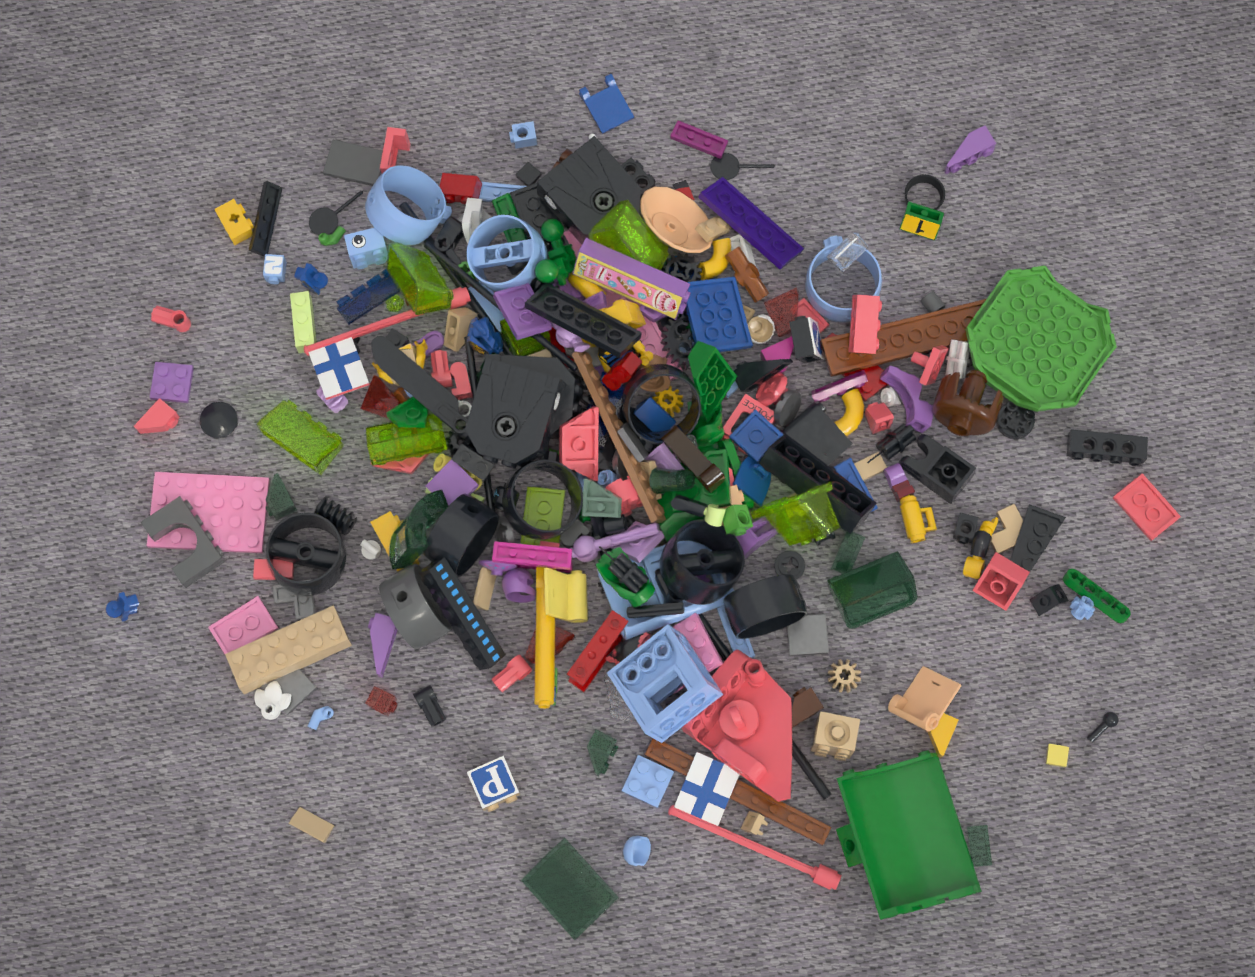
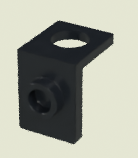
M1060 584L1048 587L1030 599L1038 616L1043 615L1059 604L1069 601Z

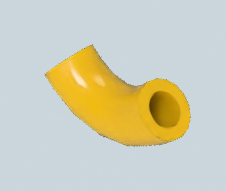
M730 238L712 241V257L708 261L700 262L698 267L702 268V273L699 274L701 275V280L715 278L728 267L729 261L725 255L731 252Z
M573 272L569 274L568 281L571 286L576 288L586 299L601 291L607 295L599 285L578 277Z
M853 389L842 396L841 399L845 405V413L843 417L834 422L846 436L854 432L863 419L864 403L858 389Z

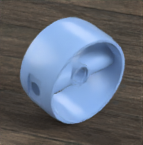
M498 215L482 222L472 233L467 246V262L470 270L482 284L495 292L526 283L530 284L536 277L534 271L536 264L543 259H548L547 248L540 234L524 220L510 215ZM512 228L527 229L531 236V239L488 246L498 234ZM510 252L509 256L505 258V255ZM528 262L518 276L502 283L489 282L483 270L484 268L502 265L512 267L517 263Z

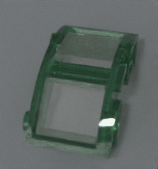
M437 490L424 496L395 528L389 546L392 570L411 566L428 547L426 529L430 528L448 508L443 490Z

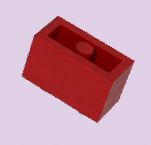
M442 173L439 187L444 194L446 203L461 202L466 205L467 198L479 199L482 182L478 176Z

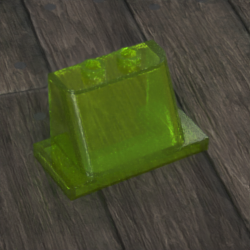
M831 482L816 486L804 493L789 498L783 497L771 501L750 512L753 519L765 516L789 546L798 543L803 546L812 542L811 539L814 538L816 541L822 540L827 537L826 534L840 528L827 496V492L833 489Z

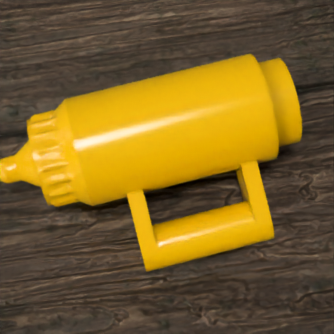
M908 495L900 499V510L907 539H910V543L926 540V532L937 530L932 507L920 508L919 502L914 495ZM921 513L926 514V519L928 523L927 528H925Z

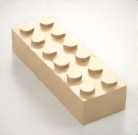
M333 605L225 655L239 689L243 694H247L295 670L302 669L352 646Z

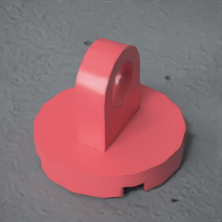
M778 372L768 381L761 384L756 392L757 401L765 406L772 403L777 405L778 401L781 400V395L788 391L786 388L787 377L783 373Z
M736 700L727 704L721 711L719 718L720 727L724 733L735 740H744L751 737L756 732L760 722L759 714L755 707L743 700Z

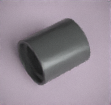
M934 291L921 299V303L929 313L945 308L944 303Z

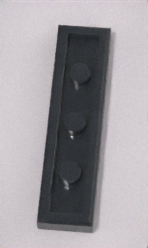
M269 181L263 183L248 250L263 257L269 252L283 188Z

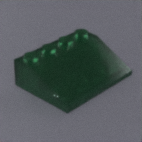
M566 838L562 839L521 880L574 941L619 900V897Z

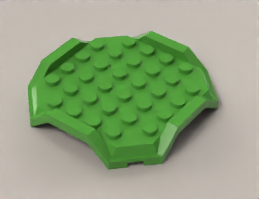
M1046 266L1032 267L1026 270H1007L965 329L973 367L975 370L981 371L986 375V384L995 391L999 389L1002 395L1015 405L1036 412L1075 407L1102 365L1117 347L1114 333L1112 334L1110 328L1111 320L1108 309L1086 303L1059 284Z

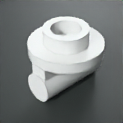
M892 387L882 390L880 395L881 402H884L887 407H896L901 404L896 391Z
M364 539L360 544L362 546V554L366 559H376L381 553V547L376 541Z

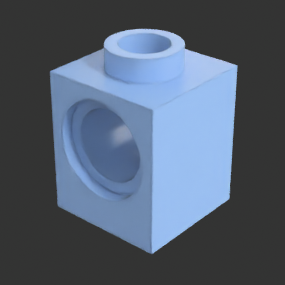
M533 121L512 125V132H509L511 143H515V149L537 145ZM522 133L527 134L526 137H519Z

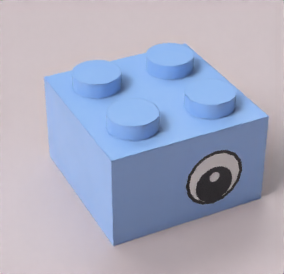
M375 228L344 235L348 254L354 269H364L368 265L384 264L386 260H390L384 236Z

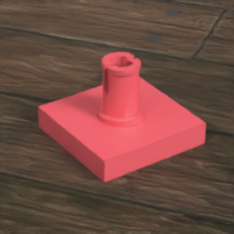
M943 345L933 347L930 357L916 351L914 352L911 362L925 367L919 383L923 385L935 383L949 350L948 347Z

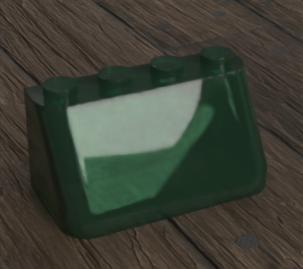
M898 551L827 580L829 590L842 619L850 629L857 628L908 607L918 597L914 576Z

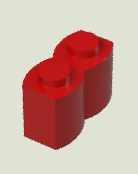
M633 352L626 353L621 360L616 361L609 369L602 382L611 391L619 389L623 383L628 382L641 366L642 360Z

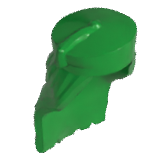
M691 401L687 402L688 412L691 407ZM722 404L719 405L709 423L705 422L701 409L699 420L691 432L695 437L696 445L700 447L710 446L719 442L724 436Z
M621 547L607 551L612 558H617L621 553L628 558ZM604 553L595 565L603 580L620 597L628 600L632 607H638L647 602L655 592L652 582H649L648 579L637 593H633L625 584L618 582V578L608 569L611 565L609 563L611 559ZM637 566L647 576L645 569Z

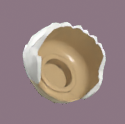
M761 314L752 317L747 323L752 342L755 344H765L774 335L775 325L768 315Z

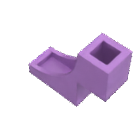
M890 365L881 373L880 380L889 384L900 396L906 411L905 426L911 425L914 430L923 433L931 426L933 412L932 405L926 401L919 400L922 384L919 383L920 379L913 374H908L898 367Z

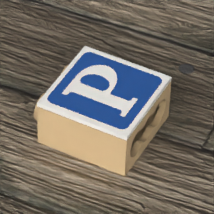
M504 756L467 772L484 811H494L499 808L498 804L505 801L507 804L512 803L520 795Z

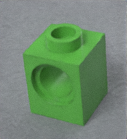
M732 505L726 508L723 518L726 534L740 536L747 533L746 530L753 527L747 505Z

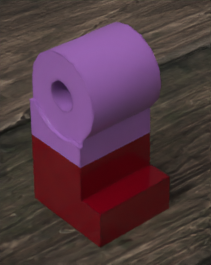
M899 463L884 469L888 485L897 502H900V499L905 496L914 495L915 490L910 485Z

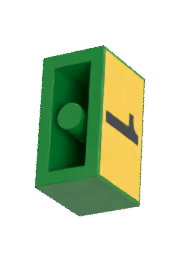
M908 201L899 229L935 240L944 212Z

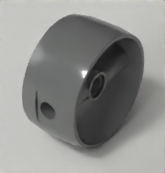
M418 564L405 567L389 576L379 585L382 601L392 622L405 641L414 649H420L435 642L453 629L448 619L444 617L438 603L432 598L431 592L422 582L419 572L423 568Z

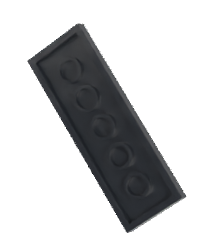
M549 283L542 286L525 302L524 308L618 358H621L641 339L642 332Z

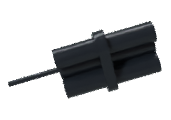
M903 423L893 432H888L886 437L876 444L877 449L881 450V452L867 463L871 462L881 453L884 454L887 460H890L899 452L905 451L904 448L916 440V436L913 434L914 428L911 425L905 426Z
M599 546L611 559L609 562L611 565L608 569L618 578V582L625 584L633 593H637L649 578L637 567L638 565L635 562L632 563L623 553L617 558H612Z

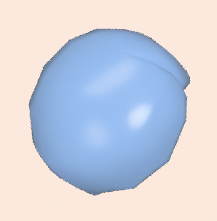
M636 835L626 841L623 848V856L628 864L633 866H644L651 851L649 839Z

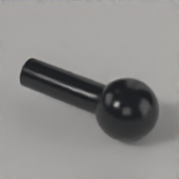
M1114 712L1105 713L1103 722L1087 739L1093 743L1108 727H1115L1119 722L1117 714Z

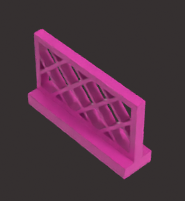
M494 541L492 562L515 564L517 568L536 570V567L556 568V571L571 573L573 571V551L568 548Z

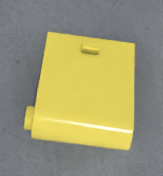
M544 568L546 615L571 623L587 622L586 574H582L580 570L571 571V574H564L550 568Z

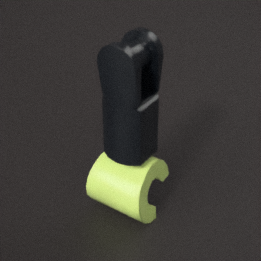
M682 495L675 496L671 501V506L676 510L702 518L705 515L704 520L708 524L716 527L722 525L726 509L718 508L719 505L709 504L707 508V504Z

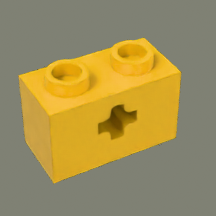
M232 199L214 209L234 246L252 237L251 229L254 226L249 218L245 219L243 214L246 212L241 203L237 205L236 201Z

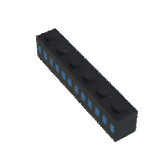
M446 558L433 560L419 572L422 582L431 592L434 601L438 603L444 617L448 619L453 627L454 633L460 638L464 649L472 657L474 665L479 670L492 668L506 654Z

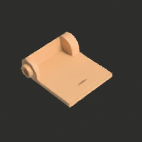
M922 666L903 696L896 694L892 697L888 710L926 731H931L937 727L940 718L957 694L961 684Z

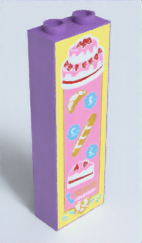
M588 238L584 240L579 249L573 270L574 275L675 320L679 313L683 314L691 294L688 292L689 283Z

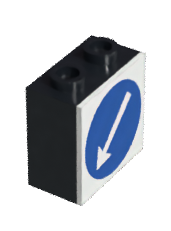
M806 316L795 317V321H790L796 359L803 363L825 359L820 344L821 336L818 322L810 317L806 318Z

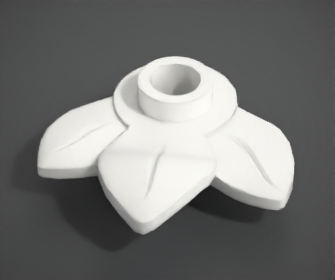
M273 681L268 684L265 691L261 689L256 690L254 696L255 704L261 708L264 718L273 720L280 715L282 710L288 708L291 702V694H282L278 681ZM272 706V711L268 713L269 707Z

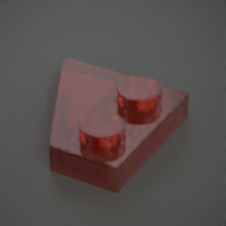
M797 287L764 302L779 337L791 332L789 322L795 321L794 318L798 315L799 291Z
M374 375L360 409L388 419L386 412L400 405L401 402L384 382Z

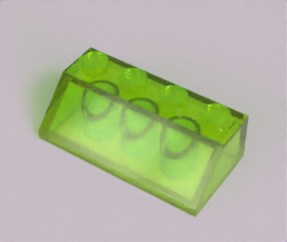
M434 414L428 415L425 428L398 427L393 422L366 428L367 448L372 465H384L391 461H403L406 458L422 457L425 454L441 453L444 450H448L443 423Z

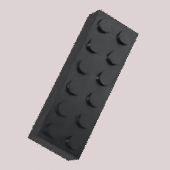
M786 433L769 446L759 462L767 472L772 473L780 482L786 484L797 495L807 500L811 506L820 510L827 518L833 520L841 529L850 534L867 519L877 504Z

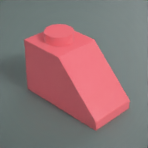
M159 398L134 425V428L140 434L164 432L174 428L180 417L176 411Z
M875 402L868 405L864 413L872 434L889 429L894 419L893 414L884 402L880 404Z

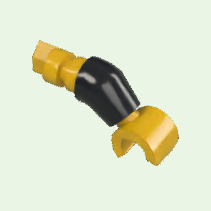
M997 517L993 518L991 522L983 521L979 531L975 532L970 555H973V557L968 556L963 568L964 576L974 579L980 578L985 566V560L982 558L986 557L991 544V536L998 524Z

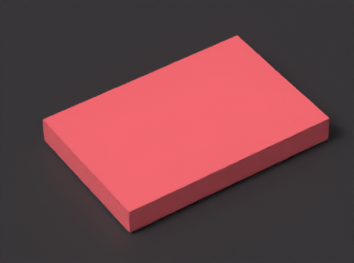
M1143 473L1113 497L1150 541L1154 540L1181 517Z

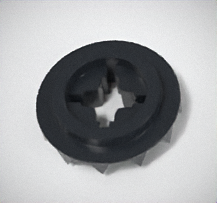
M784 551L775 560V572L777 575L792 574L798 579L805 571V561L795 551ZM790 559H792V565L796 568H792L788 573L787 567H784V564H788Z

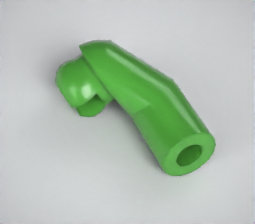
M338 226L333 234L321 233L318 239L324 246L335 245L342 238L346 230Z

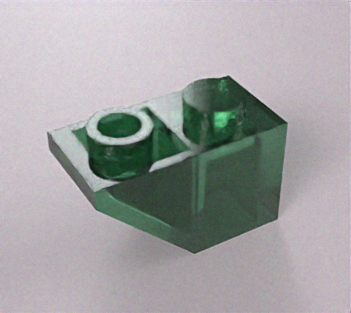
M597 729L587 745V750L595 776L600 777L601 773L605 775L610 765L607 761L610 756H615L619 746L616 745V739Z

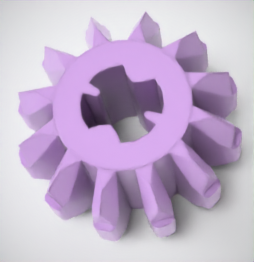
M321 386L317 390V395L334 413L342 411L348 404V399L343 394L326 400Z

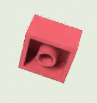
M995 552L972 591L1006 611L1030 572Z

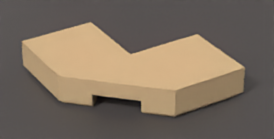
M1015 504L996 513L1004 530L991 536V545L994 551L999 554L1015 546L1023 523V519Z

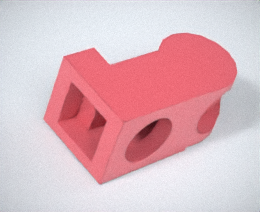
M455 362L450 367L451 376L456 383V388L451 389L452 394L457 400L471 398L472 392L465 364Z

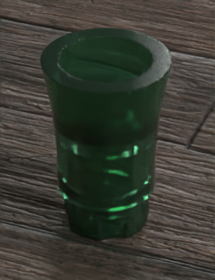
M656 467L650 474V487L655 494L692 489L695 485V475L692 471H685L683 469L675 470Z

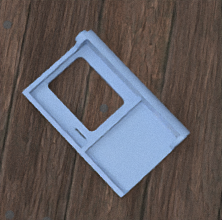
M694 541L677 542L678 554L697 553L701 549L710 550L708 547ZM665 545L654 548L640 563L631 560L645 569L649 582L651 581L655 587L654 594L647 602L640 606L664 604L665 598L655 580V570L660 569V557ZM597 569L611 609L629 621L621 632L625 640L664 627L667 624L670 625L684 620L694 613L701 614L724 606L723 599L734 591L731 588L721 599L706 605L693 604L684 600L685 611L683 614L628 618L627 608L632 607L628 600L620 597L603 580ZM721 573L711 574L714 584L725 583Z

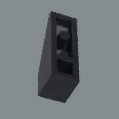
M792 359L741 362L736 366L737 369L734 370V373L737 375L735 381L741 392H751L793 363Z

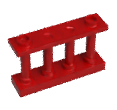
M611 611L568 671L567 675L570 677L568 682L585 693L607 662L605 658L622 641L621 632L629 622L627 619L615 611Z

